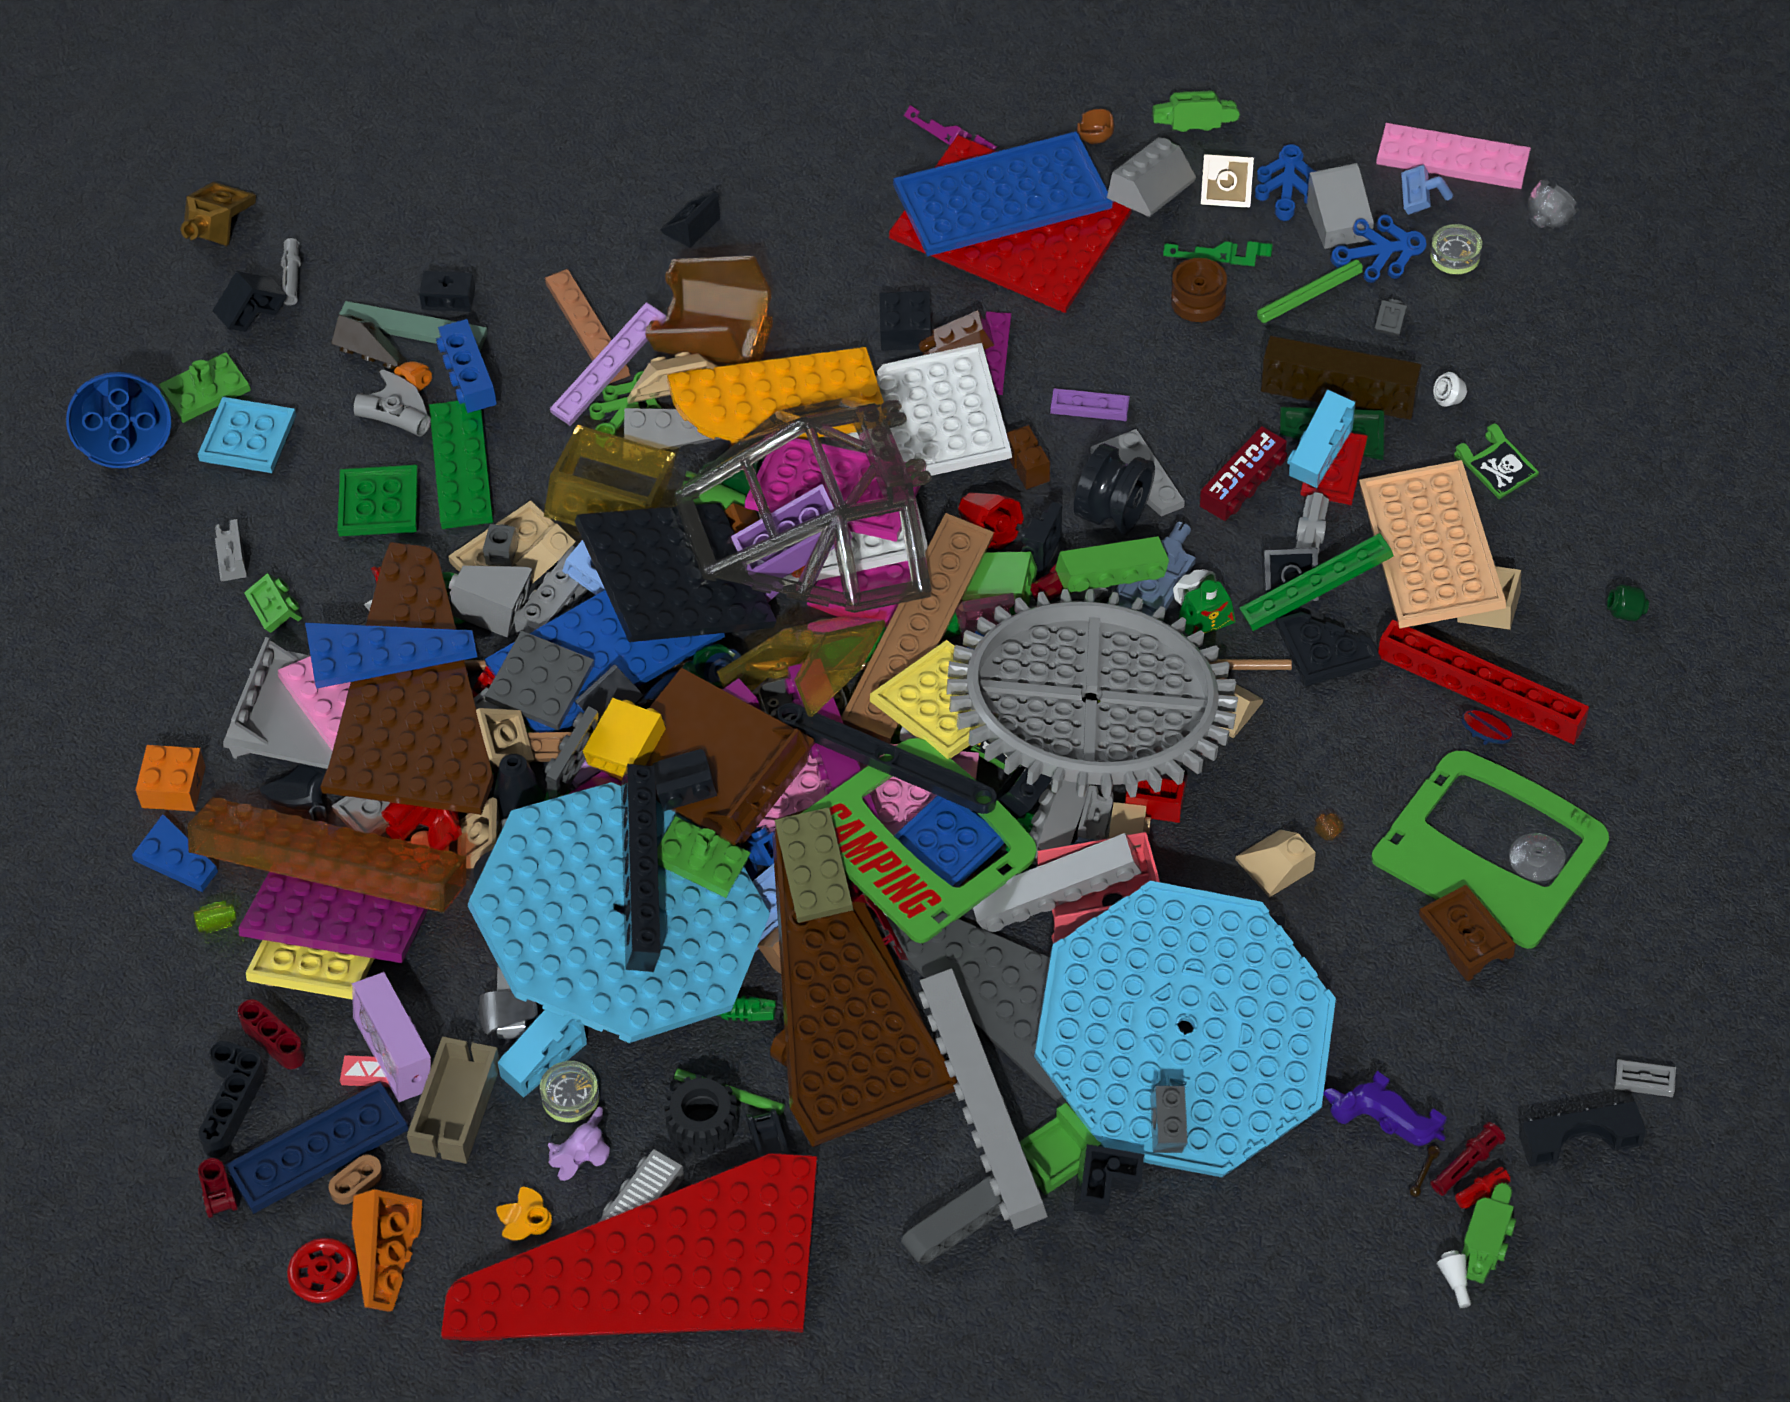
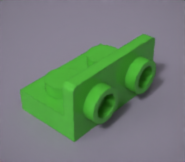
M267 573L245 591L244 594L264 629L271 633L288 618L292 617L296 621H300L302 616L298 611L300 608L298 602L287 592L289 587L286 582L280 577L276 579Z

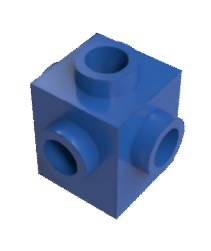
M765 825L760 826L746 840L745 844L748 847L746 851L751 852L749 858L753 863L768 867L774 864L772 836L775 828H766Z

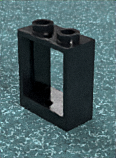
M1021 765L1010 774L998 790L996 800L1017 820L1033 807L1050 784L1052 777L1040 774L1032 785L1027 784L1029 768Z

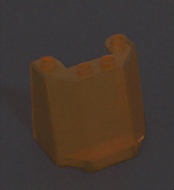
M754 256L672 259L669 270L666 271L665 279L674 297L671 305L668 307L666 321L661 326L658 320H652L645 330L646 338L654 351L670 354L690 352V355L698 353L708 360L731 364L761 361L773 325L772 317L767 315L768 303L771 300V290Z

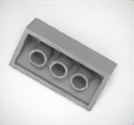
M1158 137L1112 172L1107 198L1150 217L1195 181L1196 176L1180 146L1171 143L1168 139Z

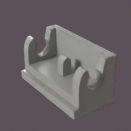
M237 519L230 520L229 531H222L219 524L215 527L217 536L215 542L221 582L247 577L242 536Z
M1089 785L1078 828V838L1081 837L1089 840L1092 838L1093 841L1108 839L1114 800L1113 793L1110 799H1104V797L1098 795L1097 786Z

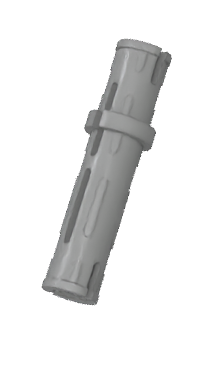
M294 238L284 241V255L281 258V266L283 267L282 289L288 295L284 301L286 305H294L298 300V268L301 266V259L299 257L300 243Z

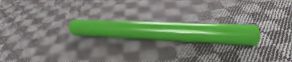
M678 1068L674 1079L684 1082L683 1079L686 1077H690L691 1080L696 1079L695 1075L697 1074ZM730 1086L737 1101L767 1111L775 1108L777 1114L782 1115L785 1104Z

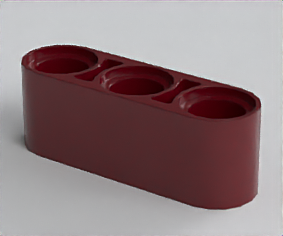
M251 999L241 1003L238 1008V1016L243 1031L286 1069L300 1067L304 1063L305 1053L298 1035L259 1001Z

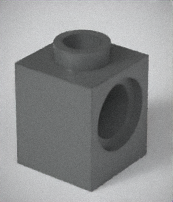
M505 524L489 525L483 546L486 565L512 567L518 545L516 527Z

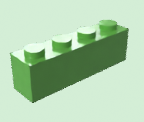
M1159 536L1061 551L1055 569L1064 589H1068L1069 592H1082L1087 589L1107 588L1112 585L1131 584L1137 581L1162 578L1165 576L1169 558Z

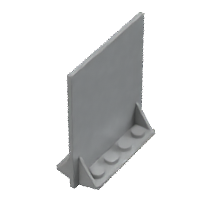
M265 637L254 666L249 669V678L223 741V746L230 749L233 758L238 759L241 755L253 753L328 768L332 750L278 677L279 669L310 657V655L286 651L270 641V638Z

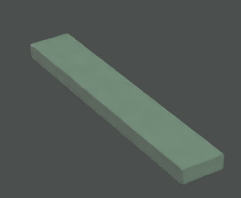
M345 301L339 314H351L371 321L383 334L436 344V338L440 337L438 327L455 322ZM469 324L480 351L488 334L487 327Z

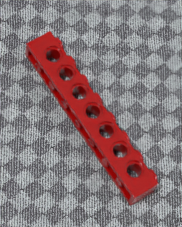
M1392 620L1380 638L1378 653L1382 660L1573 745L1586 725L1589 706L1413 628H1399L1397 621Z

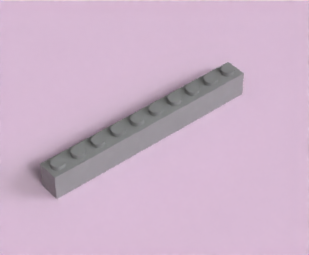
M949 969L920 980L923 991L918 993L924 1009L930 1007L932 1014L927 1015L932 1031L938 1030L941 1037L935 1039L941 1055L947 1053L949 1060L944 1062L950 1078L954 1076L957 1078L958 1083L953 1086L958 1100L965 1099L967 1104L966 1107L962 1108L968 1125L971 1123L975 1125L976 1130L972 1131L971 1134L976 1147H983L985 1154L980 1157L985 1171L989 1172L992 1170L994 1178L989 1180L995 1197L1002 1196L1003 1203L998 1205L1004 1221L1010 1219L1015 1230L1047 1218L1040 1194L953 970Z

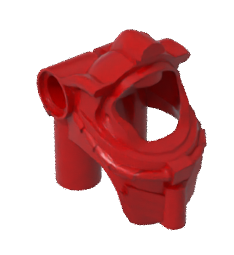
M390 802L381 812L383 818L389 823L386 827V832L394 841L403 843L419 824L429 827L427 838L432 856H439L452 841L457 840L462 835L461 827L458 825L459 812Z

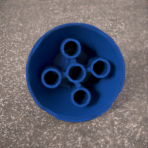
M110 372L91 378L76 390L67 408L66 425L72 443L77 449L88 456L89 460L105 467L128 468L150 460L152 455L159 449H162L170 434L171 413L164 395L150 381L131 373Z

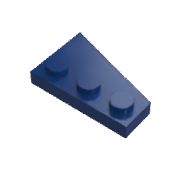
M164 814L132 854L135 862L200 892L205 890L218 872L216 865Z

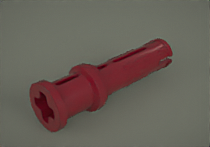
M1486 1122L1483 1125V1130L1475 1138H1470L1467 1141L1466 1149L1430 1182L1433 1190L1439 1195L1444 1196L1478 1161L1487 1160L1489 1152L1498 1144L1501 1145L1506 1141L1501 1129L1492 1122Z

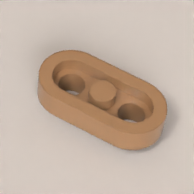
M364 1155L353 1161L331 1179L329 1183L331 1198L338 1204L353 1202L355 1195L366 1192L381 1179L382 1167L380 1161L372 1155ZM367 1171H371V1172H372L371 1175H369V1176H364V1173H365V1172H367ZM344 1189H349L347 1193H340Z

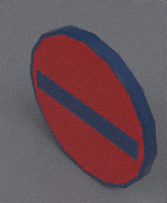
M1467 710L1461 717L1463 725L1472 733V737L1477 736L1483 739L1484 745L1490 742L1505 744L1509 743L1513 738L1511 728L1500 718L1480 710Z

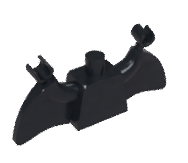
M300 764L286 777L260 788L261 795L275 804L291 809L309 810L313 826H316L315 821L319 818H324L325 823H328L326 809L322 806L323 793L321 790V783L327 771L326 768Z

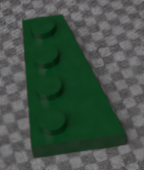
M1281 407L1280 435L1300 440L1318 408ZM1355 410L1351 433L1367 435L1364 456L1383 460L1384 411Z

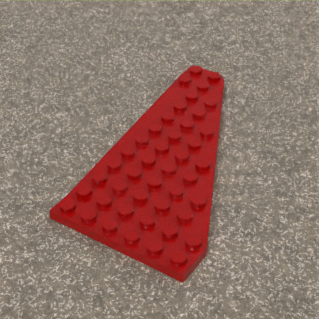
M765 1155L458 1279L446 1294L441 1337L442 1339L484 1341L524 1337L755 1329L804 1332L817 1156Z

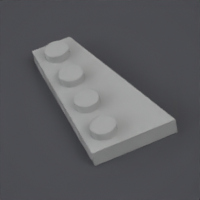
M625 408L624 460L642 454H654L656 451L665 449L673 450L688 444L696 445L714 441L699 433L697 427L688 420L684 421L676 409Z
M1137 429L1102 442L1119 448V456L1125 463H1130L1136 457L1153 461L1155 476L1147 504L1160 516H1164L1184 508V499ZM1102 443L1091 446L1090 453L1092 454L1095 451V449Z

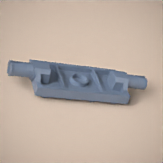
M1177 522L1169 537L1161 540L1169 558L1165 576L1156 580L1150 579L1131 584H1119L1114 591L1119 595V606L1131 609L1134 601L1140 598L1143 599L1142 612L1152 616L1160 606L1166 608L1165 611L1167 610L1174 598L1173 588L1184 575L1190 573L1195 565L1196 557L1185 553L1182 549L1183 542L1191 532V528L1187 524H1184L1182 529H1180L1183 522Z

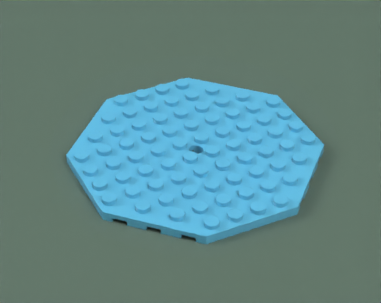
M612 782L511 810L468 902V908L515 998L525 1002L527 999L542 1004V1008L563 1017L567 1014L581 1020L580 1024L600 1032L607 1030L619 1035V1039L628 1043L731 1011L770 916V912L745 868L742 869L727 898H724L658 865L660 956L654 972L625 970L624 914L615 911L613 908L615 904L624 907L621 786ZM656 801L657 847L675 816L701 829L704 828L672 810L663 811L662 805Z
M1149 881L1130 896L1124 897L1101 915L1092 918L1077 928L1075 932L1053 944L1034 1057L1083 1124L1101 1142V1147L1145 1154L1144 1163L1223 1177L1321 1109L1336 998L1317 977L1318 974L1306 958H1302L1295 949L1293 941L1283 928L1277 925L1269 915V910L1263 902ZM1181 1021H1188L1193 1026V1032L1184 1035L1179 1030L1177 1024ZM1155 1086H1185L1188 1143L1182 1153H1153L1150 1096Z

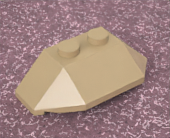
M690 352L679 353L675 355V358L667 360L665 357L654 358L648 364L627 398L628 404L671 395L667 383V375L706 368L712 370L714 367L719 366L698 353L690 355Z

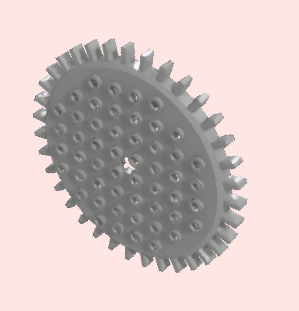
M1062 589L1060 603L1050 604L1044 592H1039L1037 607L1031 609L1021 598H1017L1014 608L1016 614L1013 616L1002 607H996L994 620L998 623L997 625L980 617L977 623V632L984 635V637L966 630L964 632L963 645L969 648L958 645L954 647L953 660L957 662L949 661L947 677L957 679H947L946 695H961L950 696L949 704L950 712L969 711L958 714V730L977 726L978 728L969 732L968 743L974 746L988 740L991 744L985 748L984 759L990 761L1002 753L1007 756L1004 768L1006 774L1009 775L1021 764L1029 768L1027 784L1032 785L1039 775L1043 774L1052 777L1051 792L1057 793L1064 780L1076 783L1078 797H1084L1088 784L1101 785L1104 799H1110L1113 785L1125 784L1129 796L1136 797L1138 782L1147 780L1155 793L1160 792L1162 784L1160 775L1165 773L1178 785L1183 783L1184 770L1180 767L1182 764L1196 774L1202 771L1203 759L1197 756L1196 753L1214 761L1217 758L1219 746L1209 741L1226 746L1230 731L1223 728L1232 730L1234 728L1236 714L1229 712H1236L1238 697L1226 695H1234L1236 680L1220 679L1228 677L1230 666L1228 662L1209 664L1217 661L1219 648L1216 645L1202 650L1198 649V647L1203 645L1204 632L1200 630L1188 637L1184 636L1182 633L1185 632L1186 619L1183 617L1171 626L1163 622L1166 608L1160 606L1150 616L1142 612L1143 599L1137 598L1132 604L1131 609L1119 606V595L1116 592L1111 594L1108 604L1095 602L1093 589H1087L1084 602H1072L1068 589ZM1085 693H1094L1100 702L1097 704V700L1091 701L1086 699L1085 703L1082 701V698H1084Z

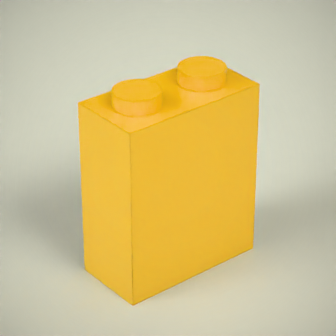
M612 698L583 749L587 764L621 777L624 775L627 764L646 765L666 729L662 716L652 708L644 709L636 706L631 701H621Z

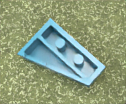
M1326 391L1307 430L1300 439L1298 448L1293 450L1288 458L1287 464L1290 465L1289 476L1315 488L1319 486L1353 430L1354 401L1332 391Z
M544 1010L497 1062L501 1078L524 1098L587 1044L584 1025L580 1024L581 1020L567 1014L563 1017Z

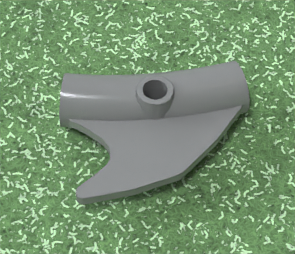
M381 370L380 375L385 381L386 387L382 391L368 395L358 393L354 401V415L382 421L409 431L419 437L423 436L430 426L431 418L427 415L424 402L417 388L402 377L386 370Z

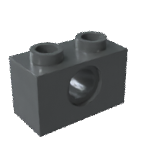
M1155 1086L1150 1096L1153 1153H1182L1188 1143L1185 1086Z

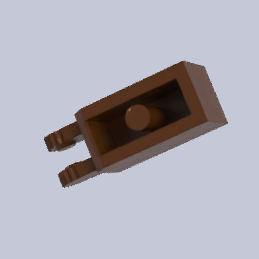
M978 310L932 330L933 335L919 343L920 351L924 352L922 356L982 343L984 350L994 346L990 327Z

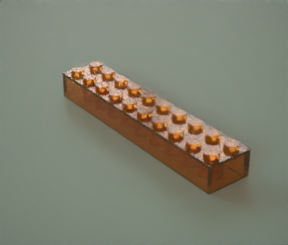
M213 797L188 823L189 853L443 913L466 885V856L455 854L452 851L433 849L426 845L407 843L400 839L378 836L375 833H364L349 827H338L323 821L308 820L297 815L291 816L278 813L275 810L252 807L249 804H239L227 801L224 798Z

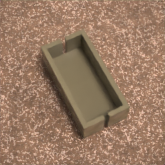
M447 1037L441 1038L407 1133L412 1153L437 1157V1154L441 1153L442 1159L467 1164L499 1072L497 1062L500 1058L497 1047L472 1043L471 1051L474 1060L472 1062L470 1061L471 1057L467 1041Z

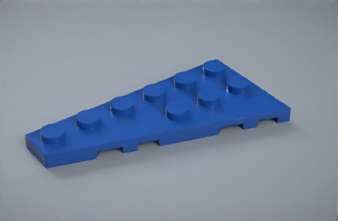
M305 623L316 689L477 657L472 630Z

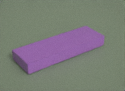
M1054 388L1050 414L1127 421L1130 396Z

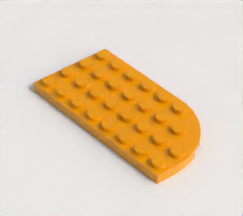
M866 347L714 367L712 370L707 368L667 375L671 398L679 415L684 421L688 420L696 426L699 433L713 440L718 437L730 440L731 444H762L773 442L776 434L804 440L889 428L890 419Z

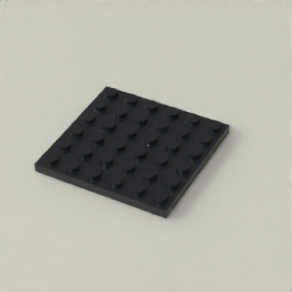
M720 503L577 514L574 522L629 642L774 628L777 622L763 591L752 581L731 539V536L735 533Z

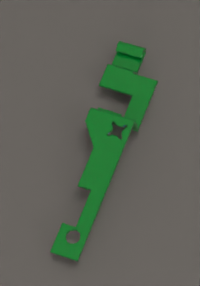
M1248 241L1246 257L1237 256L1238 244H1233L1232 242H1224L1214 249L1195 247V253L1178 251V245L1165 244L1163 256L1187 259L1207 258L1217 262L1255 266L1256 255L1271 257L1273 244ZM1172 248L1176 249L1175 254L1170 253ZM1220 253H1222V254H1226V253H1227V255L1225 256L1226 260H1225V259H1220V258H1221V254H1220Z

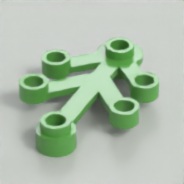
M644 371L637 373L632 382L617 386H606L602 391L603 399L606 402L593 403L589 407L590 417L594 420L604 418L607 412L618 410L609 423H602L595 429L596 441L601 446L608 447L616 440V431L624 422L625 408H639L638 402L628 404V397L618 399V395L631 393ZM655 398L645 400L647 404L646 409H661Z

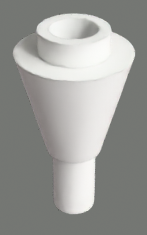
M1458 1251L1444 1253L1441 1255L1442 1259L1437 1262V1265L1451 1288L1455 1291L1459 1307L1470 1306L1471 1302L1466 1289V1255L1459 1254Z

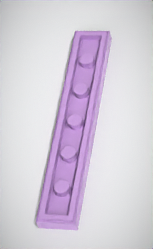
M646 302L550 408L551 413L571 426L666 321V315Z

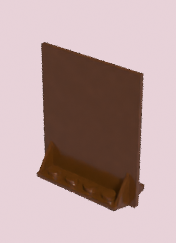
M681 668L649 707L661 714L666 729L645 766H652L654 762L698 749L704 750L717 796L671 810L704 829L708 828L715 831V835H718V837L741 848L807 764L810 749L815 742L813 738L805 735L800 730L792 728ZM601 770L605 774L622 782L623 777ZM656 790V801L661 804Z

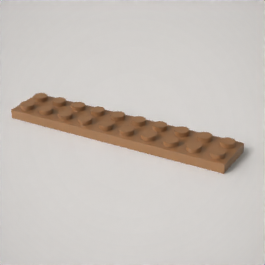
M945 513L841 716L844 725L886 743H891L900 724L870 702V693L940 645L993 539L994 532Z

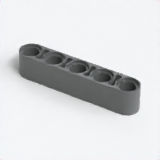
M993 1174L911 1228L903 1236L901 1243L919 1265L931 1262L1002 1214L998 1205L1003 1203L1002 1196L995 1197L989 1181L994 1178Z

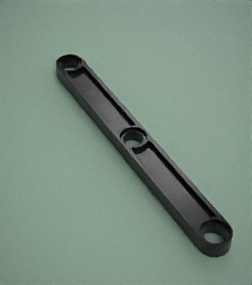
M786 703L778 709L779 721L800 730L805 735L813 738L814 742L977 813L988 814L996 807V792L987 785L800 705ZM787 713H793L797 715V718L786 720L783 716ZM883 754H889L893 756V759L885 762L881 761L879 757ZM980 796H987L991 801L982 804L976 799Z

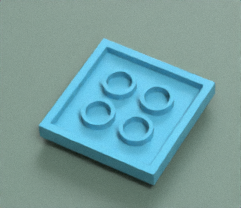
M222 397L199 450V461L273 473L295 420V409Z

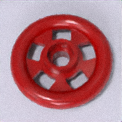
M332 1238L315 1239L301 1246L293 1254L287 1270L288 1282L292 1290L306 1301L313 1303L331 1302L346 1294L355 1283L358 1275V1261L353 1250L344 1242ZM322 1251L323 1256L316 1257L313 1260L310 1259V1254ZM335 1253H339L344 1258L339 1264H336L335 1260L331 1258ZM327 1266L326 1270L318 1271L319 1267ZM308 1267L309 1276L300 1278L299 1269ZM338 1272L345 1274L339 1284L332 1281ZM312 1284L325 1285L323 1291L311 1290Z

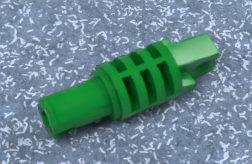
M737 995L732 1010L717 1016H721L724 1020L732 1018L733 1021H737L738 1018H740V1021L748 1019L749 1022L774 1020L776 1001L750 996L749 999L747 996L739 998V995Z

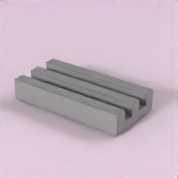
M1617 1060L1616 1090L1667 1097L1674 1096L1676 1067ZM1623 1070H1624V1071L1639 1072V1073H1641V1074L1639 1075V1074L1624 1073ZM1651 1074L1661 1075V1076H1669V1079H1668V1078H1661V1077H1654V1076H1652Z

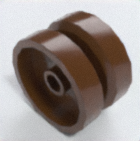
M1193 258L1179 264L1172 276L1171 305L1174 312L1181 318L1191 322H1206L1219 316L1225 308L1227 275L1224 268L1217 262L1207 258Z

